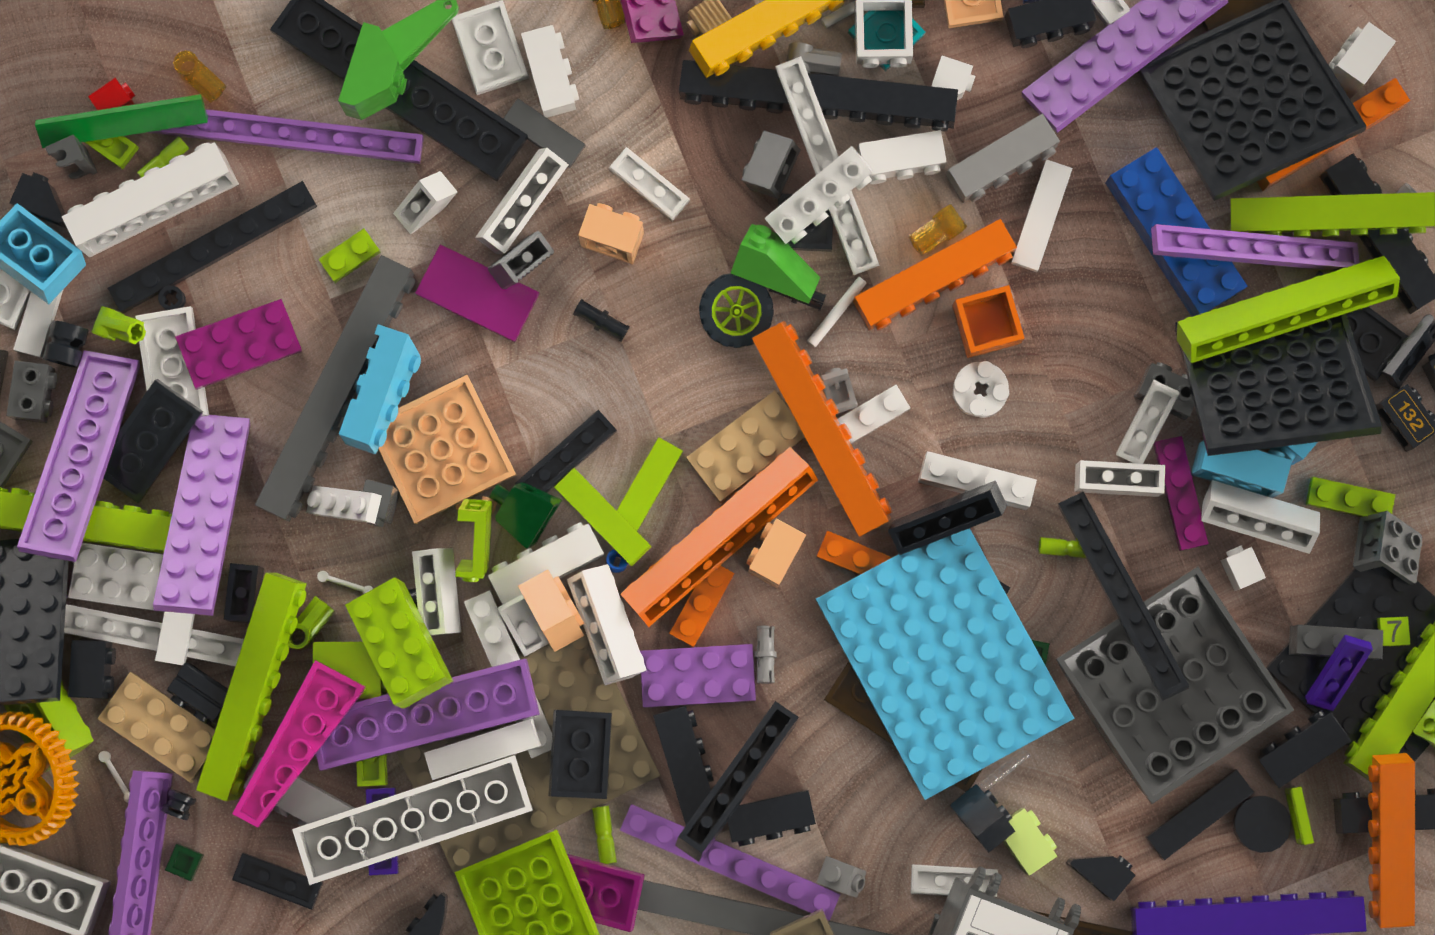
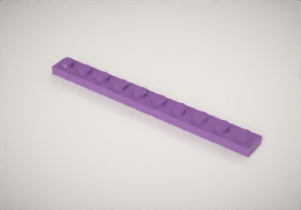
M206 110L208 123L148 132L420 164L424 139L423 134Z

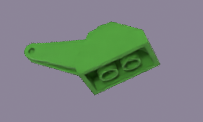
M436 0L383 31L378 26L363 22L338 99L346 116L363 120L397 102L398 95H403L407 83L403 71L458 14L459 7L456 0ZM447 5L452 6L450 9H445Z

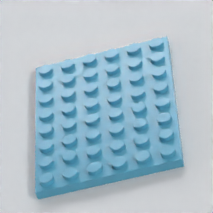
M970 528L902 555L898 554L815 599L924 800L1075 719Z

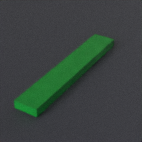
M202 94L38 119L35 121V127L42 148H45L71 135H74L80 142H88L208 123V116Z

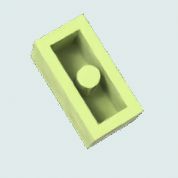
M1020 808L1011 815L1013 819L1009 821L1015 832L1003 842L1024 873L1030 876L1057 857L1054 852L1057 846L1048 834L1043 836L1037 826L1041 823L1033 811L1027 812L1025 808Z

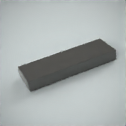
M518 98L503 118L528 135L527 140L541 149L548 148L569 164L567 166L569 168L572 167L586 147L585 143Z

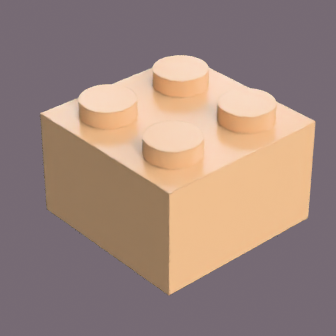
M597 203V206L589 204L578 235L581 247L633 264L644 235L643 222L639 221V217L632 213L624 212L621 215L612 212L613 208L608 205Z
M777 518L774 524L768 522L760 536L763 544L760 549L754 547L746 561V564L750 566L748 573L778 589L806 534Z
M546 570L518 586L554 652L584 636L580 626L584 625V622L559 576L553 578L549 570Z

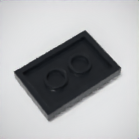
M554 710L548 796L607 799L612 713Z

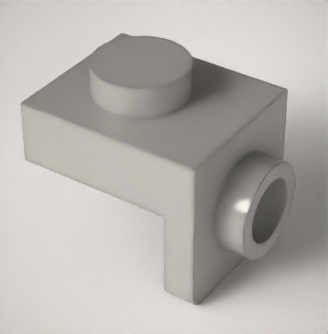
M833 368L826 371L825 375L820 376L825 385L824 392L827 400L831 398L834 401L839 413L858 407L846 368L842 370L841 368Z
M826 856L816 883L857 898L859 892L864 888L866 871Z

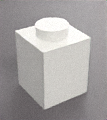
M1242 545L1227 551L1228 557L1220 560L1234 591L1266 578L1252 547L1243 550Z

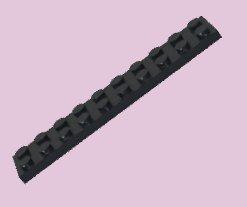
M290 0L270 28V31L345 81L362 25L324 0ZM413 60L403 71L404 78L407 79L403 95L399 94L397 102L386 107V109L498 182L527 141L528 135Z

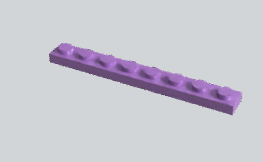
M1156 224L1151 228L1153 255L1332 271L1359 264L1358 244L1356 242Z
M633 804L630 805L620 831L810 913L823 909L827 920L830 921L841 894L714 840L698 862L675 846L678 836L685 828L684 826Z

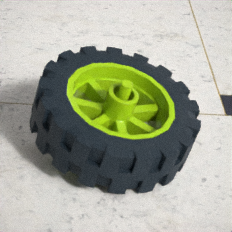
M724 274L713 280L704 290L700 300L699 315L704 330L714 341L726 347L741 348L754 344L752 338L770 328L774 315L773 301L766 287L733 274ZM740 290L737 302L732 301L727 293L728 291ZM744 292L750 294L755 300L741 305ZM722 295L727 299L730 307L716 306ZM757 305L756 318L744 312L745 309ZM716 311L730 312V314L720 323L717 319ZM741 316L753 322L743 330H741L740 324ZM733 317L736 320L737 331L724 327Z

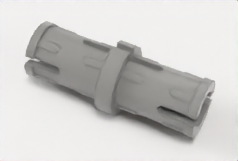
M757 626V651L754 652V658H757L758 684L775 683L774 658H777V652L774 651V626Z

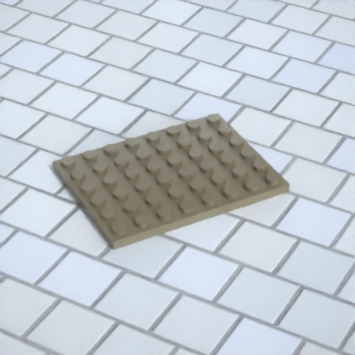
M583 625L580 628L584 636L554 652L549 643L525 657L521 654L519 658L520 660L527 659L535 695L551 732L553 729L554 710L612 713L607 799L548 796L551 750L534 758L530 757L528 750L514 754L533 811L440 841L439 844L453 873L521 845L592 810V808H596L661 776L617 684L604 685ZM516 722L397 751V755L415 789L511 757L507 756L432 780L424 753L516 724Z

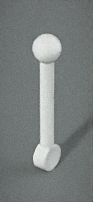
M320 571L317 574V578L321 582L330 581L361 591L363 594L373 589L369 585L363 587L329 576L326 571Z
M107 751L100 752L98 755L99 760L105 762L124 794V801L128 803L130 792L110 761L111 754Z

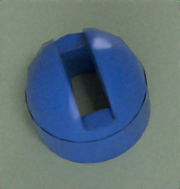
M615 549L607 554L606 565H609L611 572L621 573L627 568L628 562ZM616 557L621 558L618 567L614 566Z

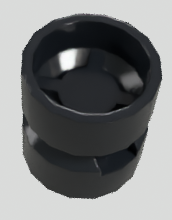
M53 320L49 333L52 342L46 344L43 359L59 365L78 368L83 354L80 351V346L85 345L89 330L71 323Z

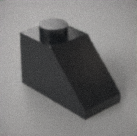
M33 172L32 176L22 173L9 203L13 207L18 203L35 217L67 229L62 219V216L66 214L55 188L48 183L49 179Z
M1111 855L1069 858L1066 862L1111 901H1115L1136 876L1130 870L1133 866L1120 855L1118 858Z

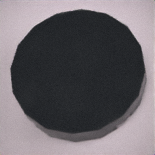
M1253 796L1240 804L1236 814H1234L1233 829L1238 841L1248 849L1259 853L1272 852L1280 848L1288 839L1291 830V820L1285 806L1277 799L1268 796Z

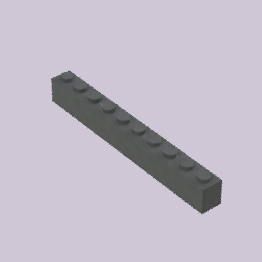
M383 255L380 256L255 503L257 507L290 522L292 517L296 518L300 513L303 505L300 501L304 493H309L315 482L313 475L317 467L321 468L324 465L328 453L325 451L329 443H334L339 435L341 428L338 425L342 417H345L349 403L356 392L359 375L365 374L368 368L369 359L366 356L369 347L375 349L379 338L378 335L374 334L377 325L388 327L392 318L396 319L399 316L403 304L400 302L404 294H409L415 284L412 269Z

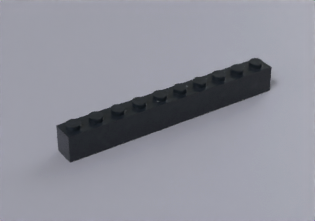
M683 60L679 95L680 99H683L688 104L699 105L701 101L711 102L713 106L721 108L728 107V104L739 105L740 109L753 111L756 107L766 108V111L776 114L783 113V110L792 111L775 69L729 65L730 68L719 76L713 74L706 78L696 61ZM808 73L825 119L834 120L840 116L849 117L850 121L859 123L865 122V119L876 120L877 124L887 126L895 122L904 123V126L907 128H920L922 125L932 126L931 129L935 131H948V128L954 129L958 89Z

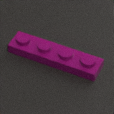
M1182 436L1155 441L1153 446L1158 465H1165L1164 491L1179 551L1208 545Z

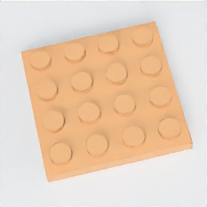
M468 375L399 407L396 419L390 422L387 429V438L384 445L378 448L414 524H418L463 502L464 499L474 497L497 484L517 476Z

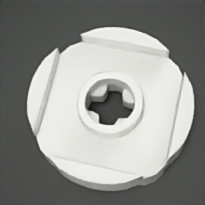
M988 361L973 362L966 365L957 374L953 384V398L958 408L965 414L979 418H986L996 414L1004 406L1009 396V384L1005 374L1000 368ZM976 383L985 384L988 387L986 389V396L974 394L973 391L976 389Z

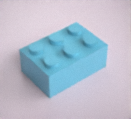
M17 203L0 220V269L47 304H50L86 266V262L80 249Z
M1203 440L1198 445L1191 475L1209 481H1218L1273 498L1284 493L1292 460L1284 458V453L1275 450H1268V453L1251 450L1208 456Z

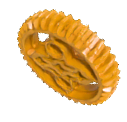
M20 711L0 713V731L15 730L33 740L32 742L24 743L18 750L12 744L0 741V843H8L9 846L36 844L56 834L59 828L66 824L65 819L72 815L70 810L76 806L72 799L79 795L74 788L80 784L74 780V776L79 773L73 770L72 767L76 760H70L69 754L72 750L65 749L64 747L67 740L58 739L60 731H51V723L43 724V718H34V714H24V712ZM49 766L53 774L54 790L42 777ZM16 807L23 815L39 816L42 821L31 827H20L6 821L1 815L9 814Z

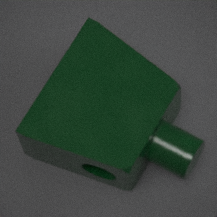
M523 482L514 485L511 491L497 484L489 498L501 505L495 520L526 549L537 544L562 502L561 499Z

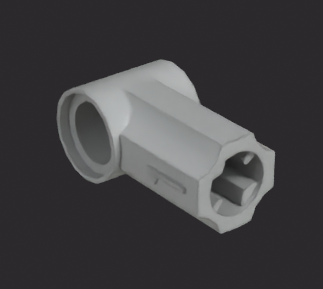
M801 42L789 44L786 62L801 56L807 73L839 76L842 53L813 49V46Z

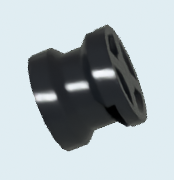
M170 789L168 792V802L162 806L161 811L179 819L188 820L190 806L194 805L197 799L178 790ZM169 806L172 807V808H174V809H177V810H179V811L184 812V814L181 813V812H178V811H176V810L170 809Z

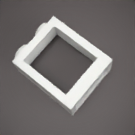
M854 0L856 64H862L865 68H875L879 64H890L891 67L900 68L911 64L913 58L912 0ZM904 10V49L864 50L863 11Z

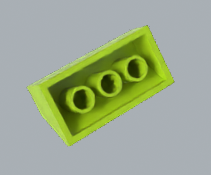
M62 679L60 701L4 705L7 712L20 711L24 712V714H34V718H43V724L51 723V731H60L58 739L67 740L64 747L65 749L72 750L69 754L70 758L84 750L94 741L89 727L84 724L77 711L76 704L68 697ZM19 732L24 743L33 741L28 736Z

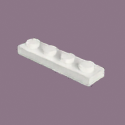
M313 486L307 499L308 507L306 513L375 524L382 496L369 492Z

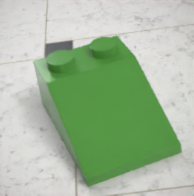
M751 224L731 270L733 275L808 304L821 278L788 244L783 242L777 233L772 232L767 226Z

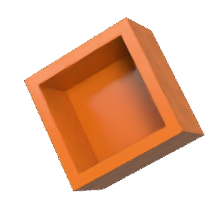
M1009 285L955 299L952 307L967 358L1019 345L1025 339Z

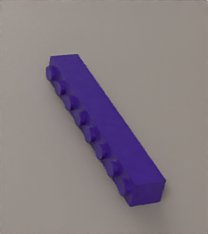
M1354 890L1337 891V896L1326 897V892H1309V898H1298L1297 893L1280 894V899L1269 900V895H1253L1252 901H1241L1240 896L1223 897V902L1212 903V898H1196L1195 904H1184L1183 899L1166 900L1167 905L1156 906L1155 901L1138 902V907H1130L1132 935H1311L1366 932L1364 896L1355 895Z

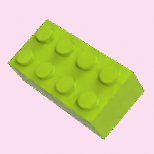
M394 577L345 604L395 706L404 709L453 682L403 581Z

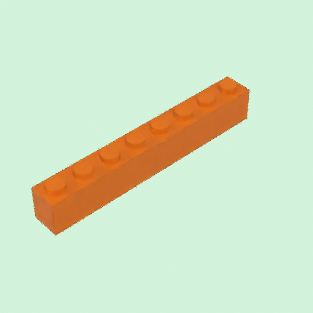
M785 321L780 322L753 337L752 340L860 537L890 521L891 517L889 514L892 513V509L886 498L881 499L876 489L879 488V485L872 473L867 474L862 464L866 463L861 451L859 448L854 449L849 439L852 438V435L845 423L840 424L836 414L839 411L831 398L827 400L822 390L825 389V385L818 373L814 375L809 365L812 364V361L805 349L800 350L795 340L799 339L794 327L792 324L787 326Z
M789 447L785 452L778 455L763 471L756 474L741 490H738L725 504L716 509L703 523L695 527L681 542L673 546L658 562L651 565L636 581L629 584L620 595L643 622L650 627L762 530L768 522L770 523L818 481L815 473Z

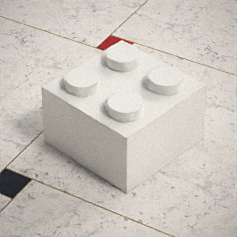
M1370 22L1363 29L1357 27L1342 45L1338 54L1328 64L1349 99L1365 85L1396 42Z

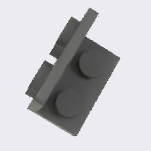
M1388 511L1361 517L1353 567L1361 572L1383 566L1408 584H1416L1422 535Z

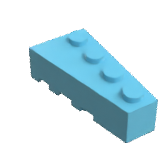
M379 324L374 333L379 336L375 349L369 347L366 356L369 359L366 374L359 375L356 384L358 397L357 399H351L339 431V436L346 445L375 455L378 448L382 447L386 441L390 422H393L397 417L401 398L405 397L409 391V381L413 372L416 373L421 364V356L408 334Z

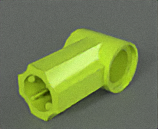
M101 306L91 330L93 334L111 341L118 339L135 345L137 342L142 341L146 334L144 322Z
M315 596L297 618L298 623L295 631L302 629L305 632L304 642L296 645L292 640V633L287 645L296 650H305L310 647L314 637L330 619L335 610Z

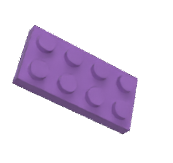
M752 644L640 651L646 667V671L641 673L643 708L756 701Z

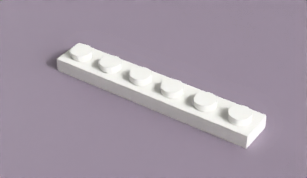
M489 590L464 601L491 666L494 667L520 660L491 591ZM537 697L540 715L515 721L519 723L533 718L541 746L528 750L531 758L550 751L552 746V732Z

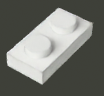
M523 595L498 607L500 615L524 657L549 644Z

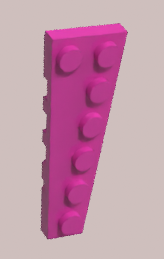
M315 660L232 814L256 827H260L366 689V686Z

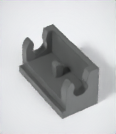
M74 135L45 147L48 155H51L58 161L56 163L58 167H67L73 163L79 167L78 171L68 175L71 179H78L89 173L92 175L98 173L88 149Z

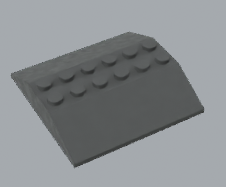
M1199 567L1194 568L1144 601L1188 682L1189 689L1163 701L1119 619H1116L1056 659L1085 712L1114 756L1151 804L1294 711Z

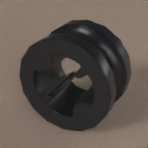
M166 286L158 295L159 303L165 310L183 308L186 303L185 294L176 286ZM176 292L178 302L175 305L171 302V306H168L169 301L166 296L169 293L173 295Z

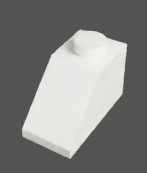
M941 56L932 87L958 89L957 100L961 99L965 90L971 91L975 76L971 75L973 66Z
M439 171L419 180L393 214L406 230L412 234L441 212L457 194V191L442 172Z

